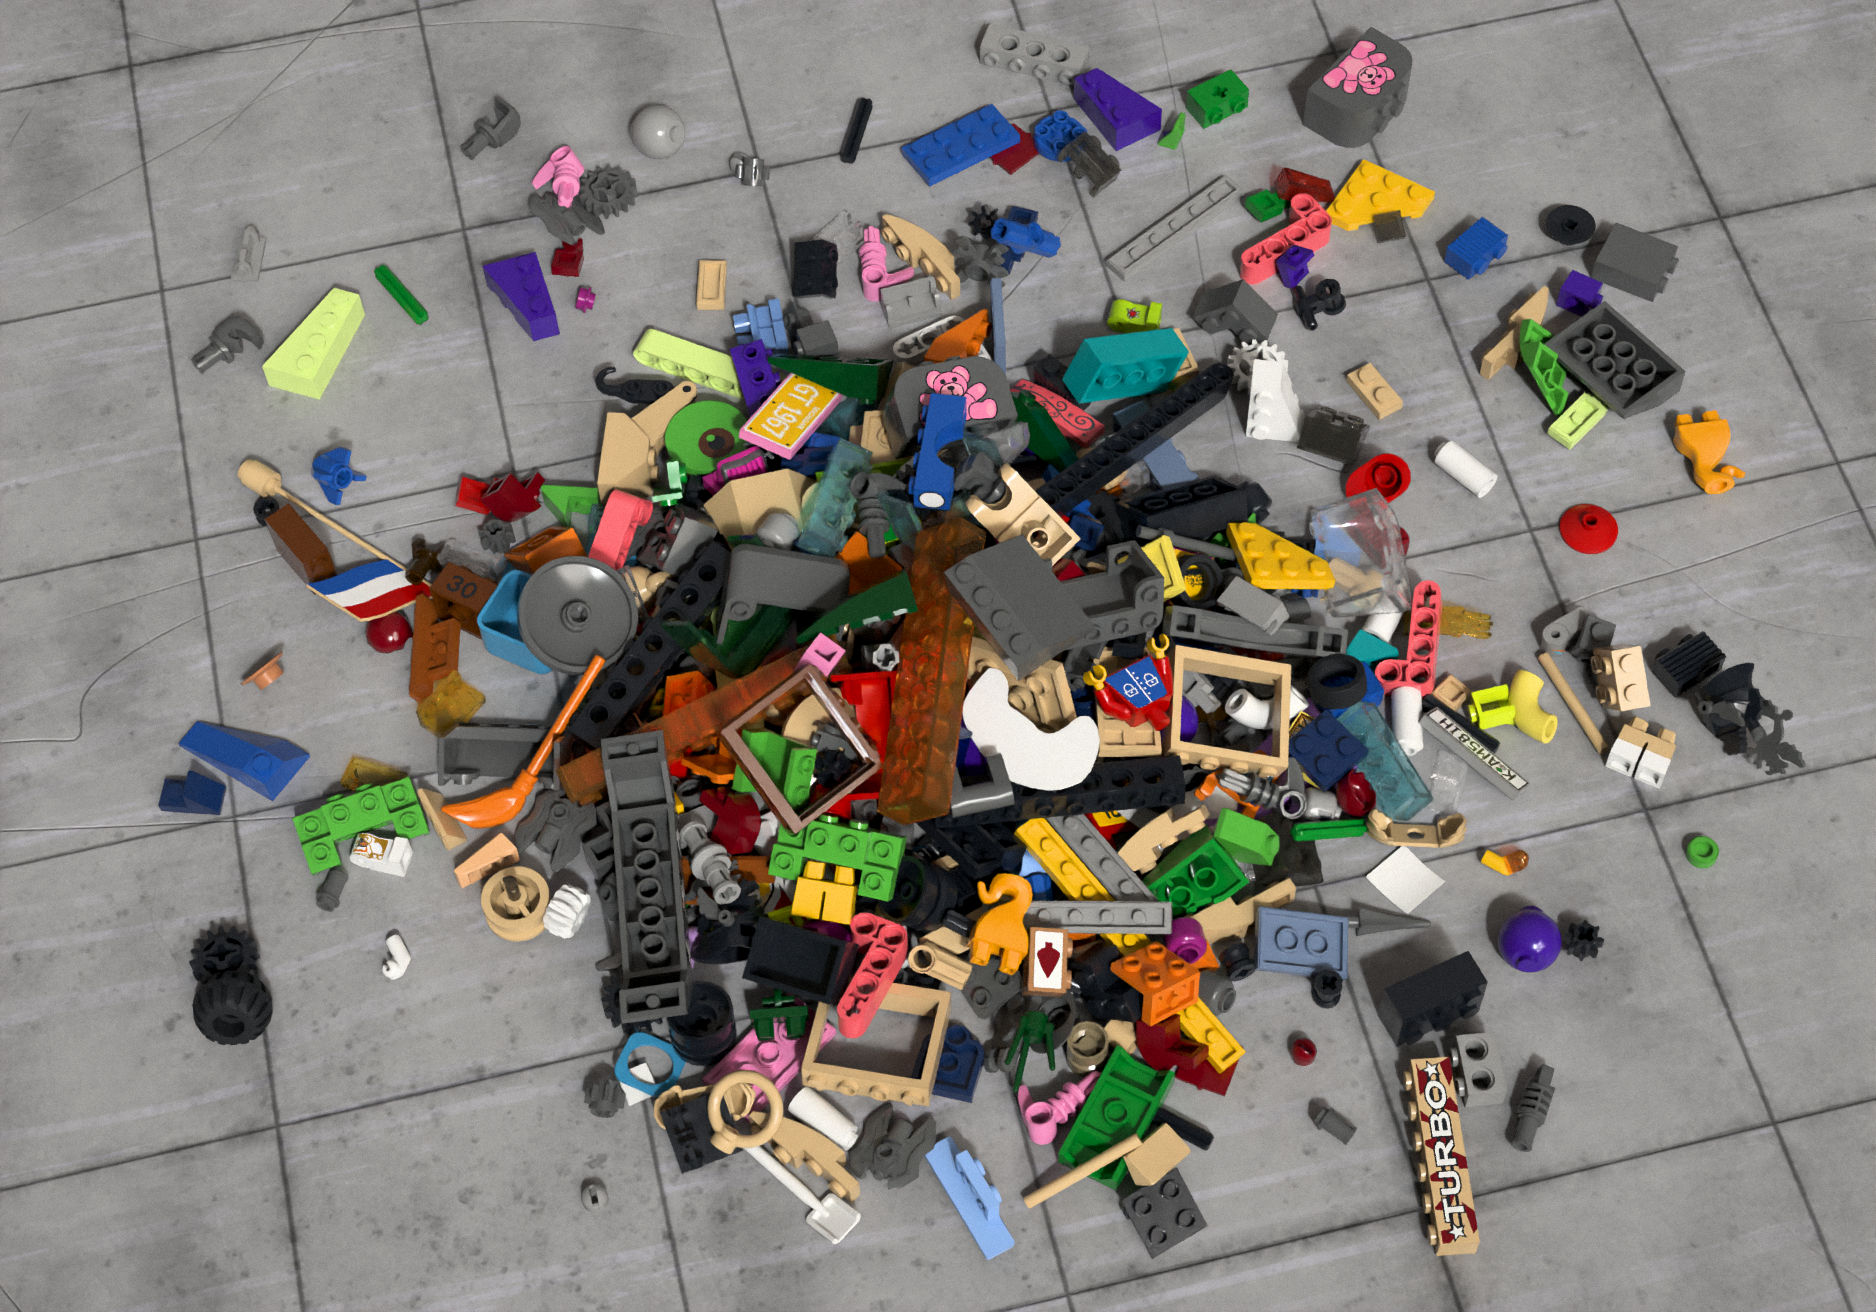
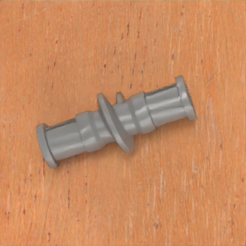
M689 822L681 829L680 838L690 848V853L693 857L691 861L692 873L696 878L706 880L713 889V898L718 904H728L735 901L741 893V888L730 877L729 869L732 863L727 856L726 848L721 844H714L708 838L707 828L703 822Z

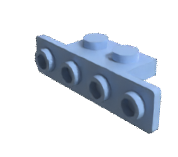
M947 1137L935 1143L934 1149L924 1157L984 1257L990 1260L1014 1246V1239L999 1216L1000 1202H1002L1001 1196L993 1184L989 1186L984 1179L985 1171L977 1157L972 1159L967 1150L960 1152L952 1137Z

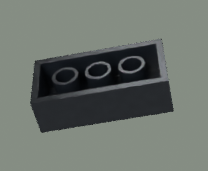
M1210 476L1116 502V514L1122 523L1121 530L1124 534V539L1128 541L1135 540L1140 547L1152 542V540L1136 536V529L1139 525L1157 530L1159 528L1169 529L1176 535L1188 538H1206L1212 536L1213 532L1226 531L1228 523H1248L1246 489L1219 477Z

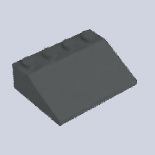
M1606 301L1544 344L1558 354V362L1622 419L1658 407L1680 391L1686 372Z
M1023 534L971 554L944 572L946 588L1018 681L1095 630L1094 624Z

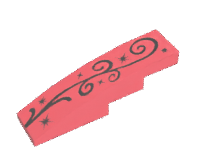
M1022 379L1010 389V392L1025 390L1035 395V400L1045 407L1065 439L1067 437L1071 438L1082 448L1089 447L1105 433V426L1063 397L1042 386Z

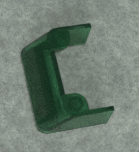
M731 535L726 539L733 548L741 544L766 547L756 535ZM757 603L755 613L750 619L745 621L728 620L723 644H716V635L713 637L707 630L697 629L690 621H663L660 626L690 657L731 679L747 680L755 673L801 610Z

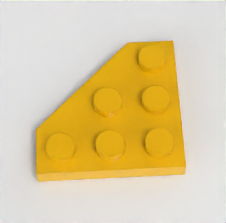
M1363 159L1326 212L1332 218L1333 225L1346 231L1356 230L1359 225L1373 223L1374 226L1395 222L1396 218L1410 216L1413 219L1422 217L1434 200L1435 191Z
M1228 523L1226 534L1244 578L1248 583L1259 589L1333 590L1336 580L1328 562L1256 523Z

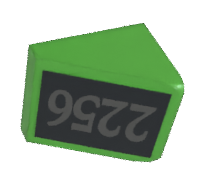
M1179 113L1166 124L1157 142L1159 146L1173 150L1178 147L1185 132V113Z

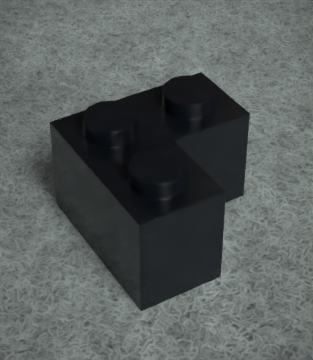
M1095 943L1070 962L1075 974V981L1080 986L1086 1000V1007L1093 1018L1135 1023L1142 1017L1143 994L1110 970L1111 963L1121 959L1117 946Z

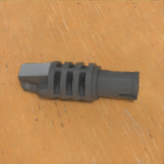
M1542 1064L1537 1069L1534 1078L1528 1077L1516 1113L1519 1123L1511 1145L1523 1152H1530L1532 1150L1537 1128L1544 1124L1555 1088L1550 1086L1555 1069L1545 1064Z

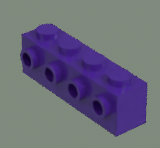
M762 339L730 349L750 418L782 383L779 373L772 372L770 366L772 364L768 363V357L773 356L771 348L765 349Z

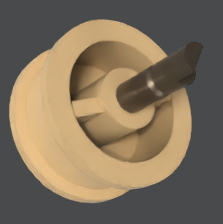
M516 866L497 872L486 882L481 894V906L487 924L493 933L502 939L520 942L532 939L546 929L544 928L543 916L552 898L545 879L538 872L527 867Z

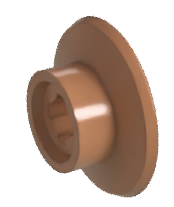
M283 651L245 679L241 685L254 682L262 690L281 676L284 671L277 662L282 657Z

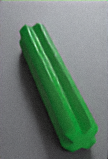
M381 265L374 270L377 280L416 324L421 325L429 319L428 312L386 265Z
M1362 818L1295 823L1293 828H1290V834H1292L1295 841L1363 836L1364 832H1367L1368 827Z

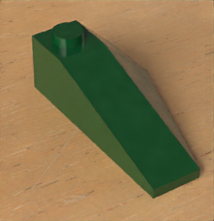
M776 354L768 357V363L848 398H858V403L875 404V400L885 396L893 368L892 359L856 357V359H848L847 362H842V358L839 356L820 357V360H815V356Z
M1025 390L1011 392L1018 416L1008 433L1049 465H1052L1058 472H1062L1079 460L1045 407L1035 400L1036 396Z

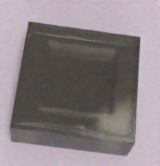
M1400 210L1377 214L1372 217L1378 244L1406 237Z

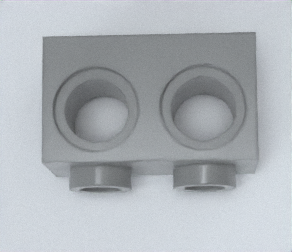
M1495 1031L1456 1035L1453 1047L1449 1048L1451 1066L1457 1068L1458 1077L1455 1078V1088L1457 1096L1463 1097L1464 1107L1503 1104L1507 1087ZM1466 1052H1476L1481 1058L1473 1059ZM1481 1081L1487 1088H1477L1472 1082Z

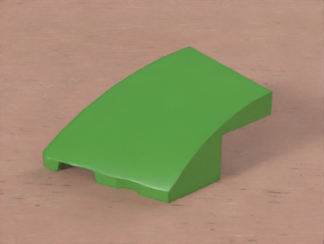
M1532 319L1522 320L1519 337L1521 355L1555 416L1559 417L1563 414L1569 394L1562 388L1567 369L1557 361L1558 354L1544 345L1554 335Z

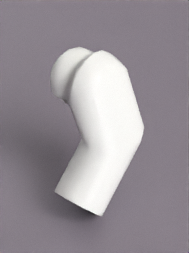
M393 935L386 940V945L392 954V958L387 961L388 965H383L382 967L383 974L392 980L404 975L411 960L401 937Z

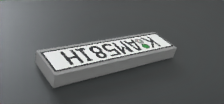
M1438 707L1426 713L1419 723L1422 727L1511 800L1524 793L1529 787L1530 783Z

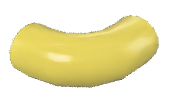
M1517 670L1508 692V705H1514L1515 717L1513 720L1521 732L1541 743H1549L1556 732L1558 720L1557 716L1545 712L1538 704L1539 693L1544 682L1528 671Z

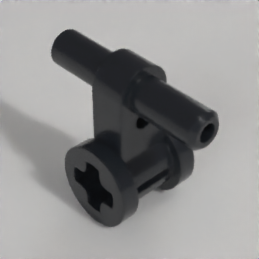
M1335 279L1321 281L1316 286L1315 294L1307 297L1302 286H1295L1292 289L1297 302L1295 305L1299 316L1304 319L1307 329L1310 331L1318 327L1314 314L1323 311L1327 315H1337L1346 307L1345 297L1341 294V287ZM1326 287L1329 288V291H1330L1329 294H1328L1327 291H1326ZM1334 300L1336 307H1333L1331 301Z

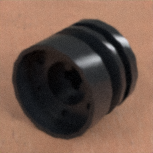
M693 982L688 1014L667 1017L674 1052L681 1060L689 1064L708 1066L719 1063L736 1044L737 1029L734 1020L733 1004L730 996L722 987L712 982Z

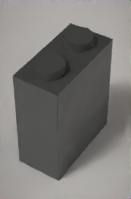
M1615 223L1595 260L1591 278L1653 302L1657 293L1663 294L1669 281V278L1666 277L1667 274H1673L1678 265L1679 259L1675 257L1678 246Z

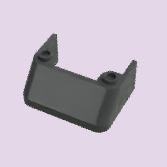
M751 544L738 545L732 550L718 606L716 615V644H723L728 620L745 621L750 619L755 613L757 603L816 612V618L822 612L848 596L850 585V569L848 564L836 558ZM845 625L839 626L840 632L828 636L830 640L839 646Z
M493 722L455 723L438 737V786H444L450 780H454V784L469 785L472 784L473 779H477L479 776L518 777L522 769H527L553 725ZM566 726L563 733L554 742V748L537 774L538 782L543 783L544 788L560 791L568 782L572 755L571 749L574 740L571 738L568 730L570 726Z

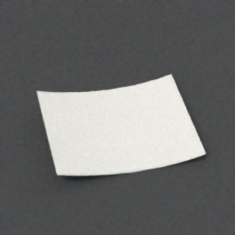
M1401 846L1366 876L1384 896L1407 914L1446 882L1425 866L1406 846Z

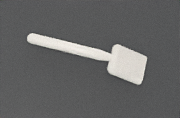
M761 1146L744 1148L800 1200L814 1209L807 1216L806 1222L833 1244L839 1243L859 1222L861 1218L860 1213L835 1194H828L820 1202L805 1185Z

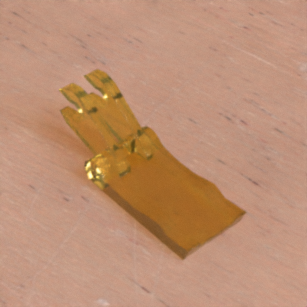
M1446 606L1442 607L1440 635H1450L1458 638L1464 633L1477 639H1488L1492 636V633L1479 631H1489L1490 627L1493 626V622L1485 621L1491 620V616L1488 614L1465 611L1463 607ZM1407 607L1405 611L1402 636L1409 635L1412 607ZM1423 623V624H1421L1419 627H1420V628H1428V627H1430L1432 624H1431V623Z

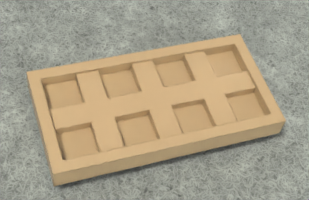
M1104 647L1100 659H1092V662L1103 666L1108 676L1140 659H1124L1120 656H1112L1113 647ZM1145 647L1143 658L1148 655L1154 658V653ZM1094 694L1096 726L1100 738L1098 757L1161 756L1160 731H1156L1148 721L1137 727H1130L1125 721H1120L1106 715Z

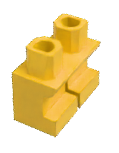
M808 860L803 876L798 877L791 915L813 919L822 918L825 921L850 925L851 919L856 914L855 901L859 884H854L855 868L836 865L834 880L824 879L826 862Z

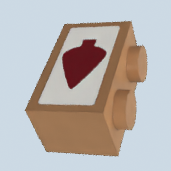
M1030 927L1026 930L1029 937V948L1027 955L1023 958L1022 995L1061 997L1066 994V989H1070L1072 980L1071 970H1067V957H1071L1073 949L1072 939L1068 938V929Z

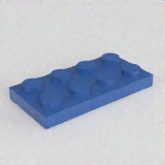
M990 104L901 147L903 157L930 187L1020 143V134L997 108Z

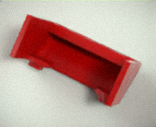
M908 670L832 675L831 682L843 681L841 684L842 697L847 700L849 705H855L856 720L864 730L862 733L871 736L872 741L876 742L877 752L881 756L879 759L884 765L853 789L852 793L844 796L841 801L891 798L917 793L921 786L914 684L911 673Z

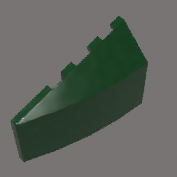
M906 568L870 583L822 612L797 632V643L800 644L814 640L820 632L825 636L840 632L839 626L849 623L851 628L855 629L879 620H888L906 612L908 614L917 612L918 608Z

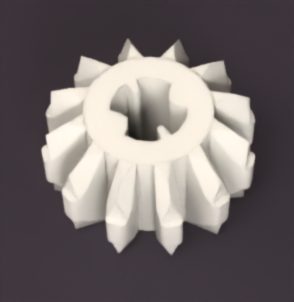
M563 885L555 892L554 897L545 909L546 913L543 916L544 928L557 937L571 938L575 932H578L581 924L584 923L585 917L588 915V910L591 907L590 895L577 886Z

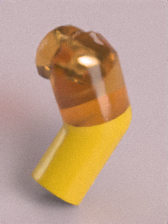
M1487 850L1481 863L1502 875L1508 876L1525 869L1529 862V856L1523 850H1517L1503 857Z

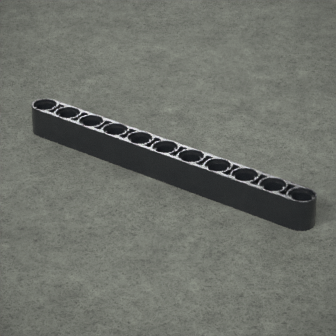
M1222 363L1211 365L1039 487L1036 492L1060 517L1064 516L1224 400L1234 377L1233 370Z

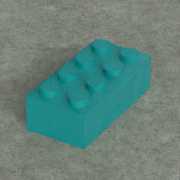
M1172 328L1087 338L1080 344L1062 380L1079 404L1166 392L1189 351Z

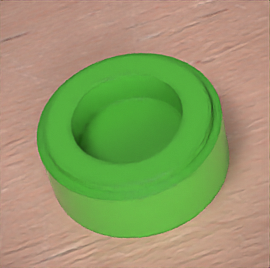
M1706 836L1693 838L1686 849L1687 860L1697 868L1711 867L1719 855V848L1716 842Z

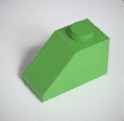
M1227 808L1221 809L1213 837L1238 862L1272 866L1274 855L1279 850L1280 837L1265 823Z

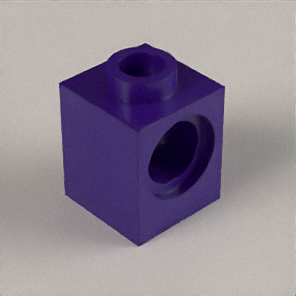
M1572 270L1560 288L1556 306L1583 317L1602 303L1604 296L1600 295L1603 283Z

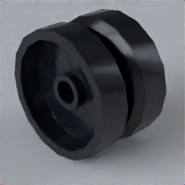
M904 856L899 866L893 899L890 901L878 899L880 912L885 919L896 924L926 933L937 931L943 926L942 921L949 909L954 910L957 884L954 875L948 868L915 857Z

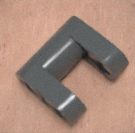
M1001 753L985 756L989 781L962 787L955 762L939 766L941 784L952 818L1014 805L1013 790Z

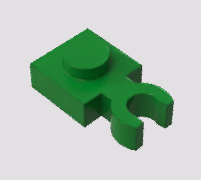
M1285 186L1278 187L1274 194H1271L1266 189L1247 197L1244 206L1262 223L1281 215L1283 209L1290 208L1294 195L1284 197Z

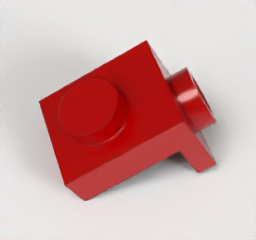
M462 476L458 485L455 506L488 515L490 510L480 500L491 484L499 479L494 477L489 485Z

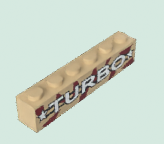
M1450 1057L1411 1059L1408 1071L1403 1073L1405 1091L1411 1092L1412 1101L1408 1102V1114L1410 1121H1415L1417 1132H1413V1146L1415 1152L1420 1151L1421 1162H1418L1417 1170L1419 1182H1425L1426 1193L1422 1194L1424 1213L1430 1214L1431 1225H1427L1429 1245L1435 1246L1436 1256L1476 1253L1480 1239Z

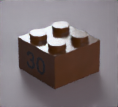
M448 562L429 587L438 618L442 621L455 618L461 623V630L482 640L477 618L498 587V584L489 577L482 578L474 574L466 566H457Z

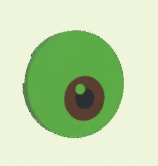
M701 401L690 404L678 411L666 428L665 444L668 456L670 458L679 457L680 464H686L688 474L695 476L697 474H711L717 470V464L721 460L749 449V447L743 446V443L747 441L739 438L740 429L745 425L747 419L737 408L724 402Z

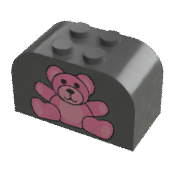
M1370 27L1307 89L1303 125L1341 147L1355 148L1368 143L1378 132L1382 133L1387 127L1388 122L1393 117H1398L1404 108L1413 61L1409 50L1399 42Z
M954 356L941 363L933 364V362L927 361L908 369L898 378L883 410V420L895 459L914 456L915 452H920L921 446H918L919 428H925V423L922 422L923 406L929 405L931 393L967 397V418L963 439L949 442L940 450L1005 438L1018 416L1003 370L992 360L979 356L962 359L960 356Z

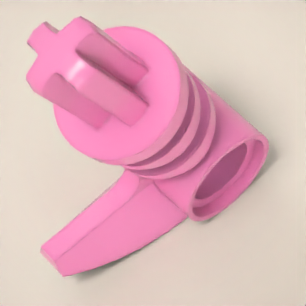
M563 146L553 152L550 160L536 174L532 184L537 190L554 178L553 191L558 195L557 203L559 206L569 208L572 206L573 197L579 192V177L583 174L585 167L569 146Z
M869 226L863 232L864 245L859 249L862 265L863 295L870 301H880V289L907 283L913 277L914 269L911 266L894 274L887 273L885 265L887 253L886 247L880 243V231L874 228V226Z
M1092 1071L1076 1084L1072 1082L1065 1083L1062 1087L1063 1092L1058 1091L1054 1095L1055 1098H1049L1046 1102L1034 1103L1027 1086H1020L1018 1091L1019 1107L1031 1141L1039 1145L1049 1144L1054 1141L1058 1134L1056 1123L1065 1124L1068 1121V1117L1076 1115V1110L1081 1111L1101 1073Z

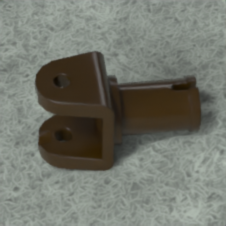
M417 538L412 544L413 563L405 573L406 580L413 585H420L429 570L441 572L449 558V545L441 544L435 551L426 548V545H424L425 539Z

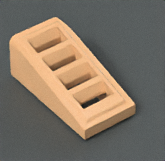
M502 832L454 869L458 885L464 888L515 864L520 860L517 848Z

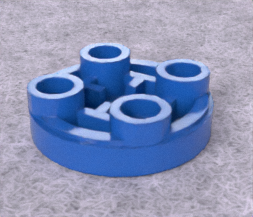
M1060 110L1037 123L1033 134V144L1036 150L1049 160L1057 162L1071 161L1083 153L1088 132L1080 122L1069 117L1067 112Z

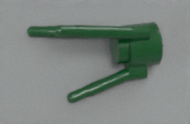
M1027 1011L1023 1016H1020L1018 1029L1007 1052L1004 1063L1010 1065L1021 1038L1023 1039L1012 1088L1014 1093L1019 1091L1030 1044H1039L1045 1038L1049 1069L1054 1071L1056 1068L1052 1037L1054 1025L1048 1023V1016L1041 1012Z

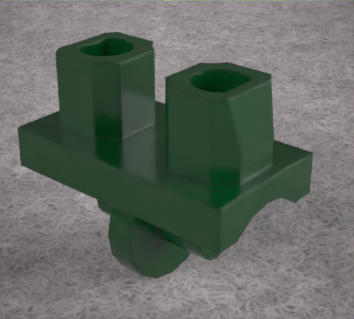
M774 988L775 997L762 998L763 1007L775 1006V1008L750 1010L751 1024L754 1025L758 1041L775 1039L774 1023L786 1022L787 1038L804 1037L805 1021H809L807 1006L782 1008L785 1005H795L794 995L782 996L781 990Z

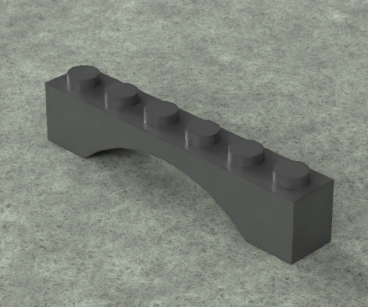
M1175 605L1166 607L1164 611L1162 634H1165L1169 639L1219 646L1227 645L1234 648L1321 659L1334 654L1346 655L1348 630L1282 623L1279 629L1270 636L1265 633L1266 630L1260 629L1259 626L1243 617Z

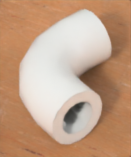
M1292 685L1290 691V721L1296 718L1300 711H1304L1309 706L1305 697ZM1239 689L1228 698L1225 711L1237 722L1251 729L1268 730L1273 728L1274 697L1260 700L1247 690Z

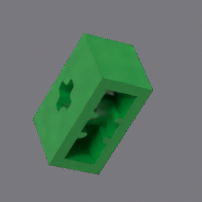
M1230 69L1188 90L1186 109L1201 127L1205 129L1247 108L1249 89Z

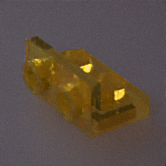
M453 670L449 676H445L440 680L437 688L429 697L424 698L419 703L416 714L420 726L439 737L455 723L468 722L486 703V699L483 694L464 683L460 673Z

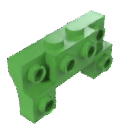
M410 777L381 787L380 785L374 787L372 783L363 785L355 789L356 794L348 797H344L343 794L335 795L326 799L327 804L321 806V808L292 818L311 874L315 876L323 870L342 866L335 844L356 837L360 833H367L394 824L397 836L410 840L423 834L424 836L429 835L430 833Z
M822 813L796 834H788L780 824L778 840L773 844L768 874L797 881L798 877L804 874L806 859L811 858L862 870L858 895L890 901L893 899L897 874L904 854L907 836L868 828L869 823L860 820H850L849 823L838 821L837 815Z

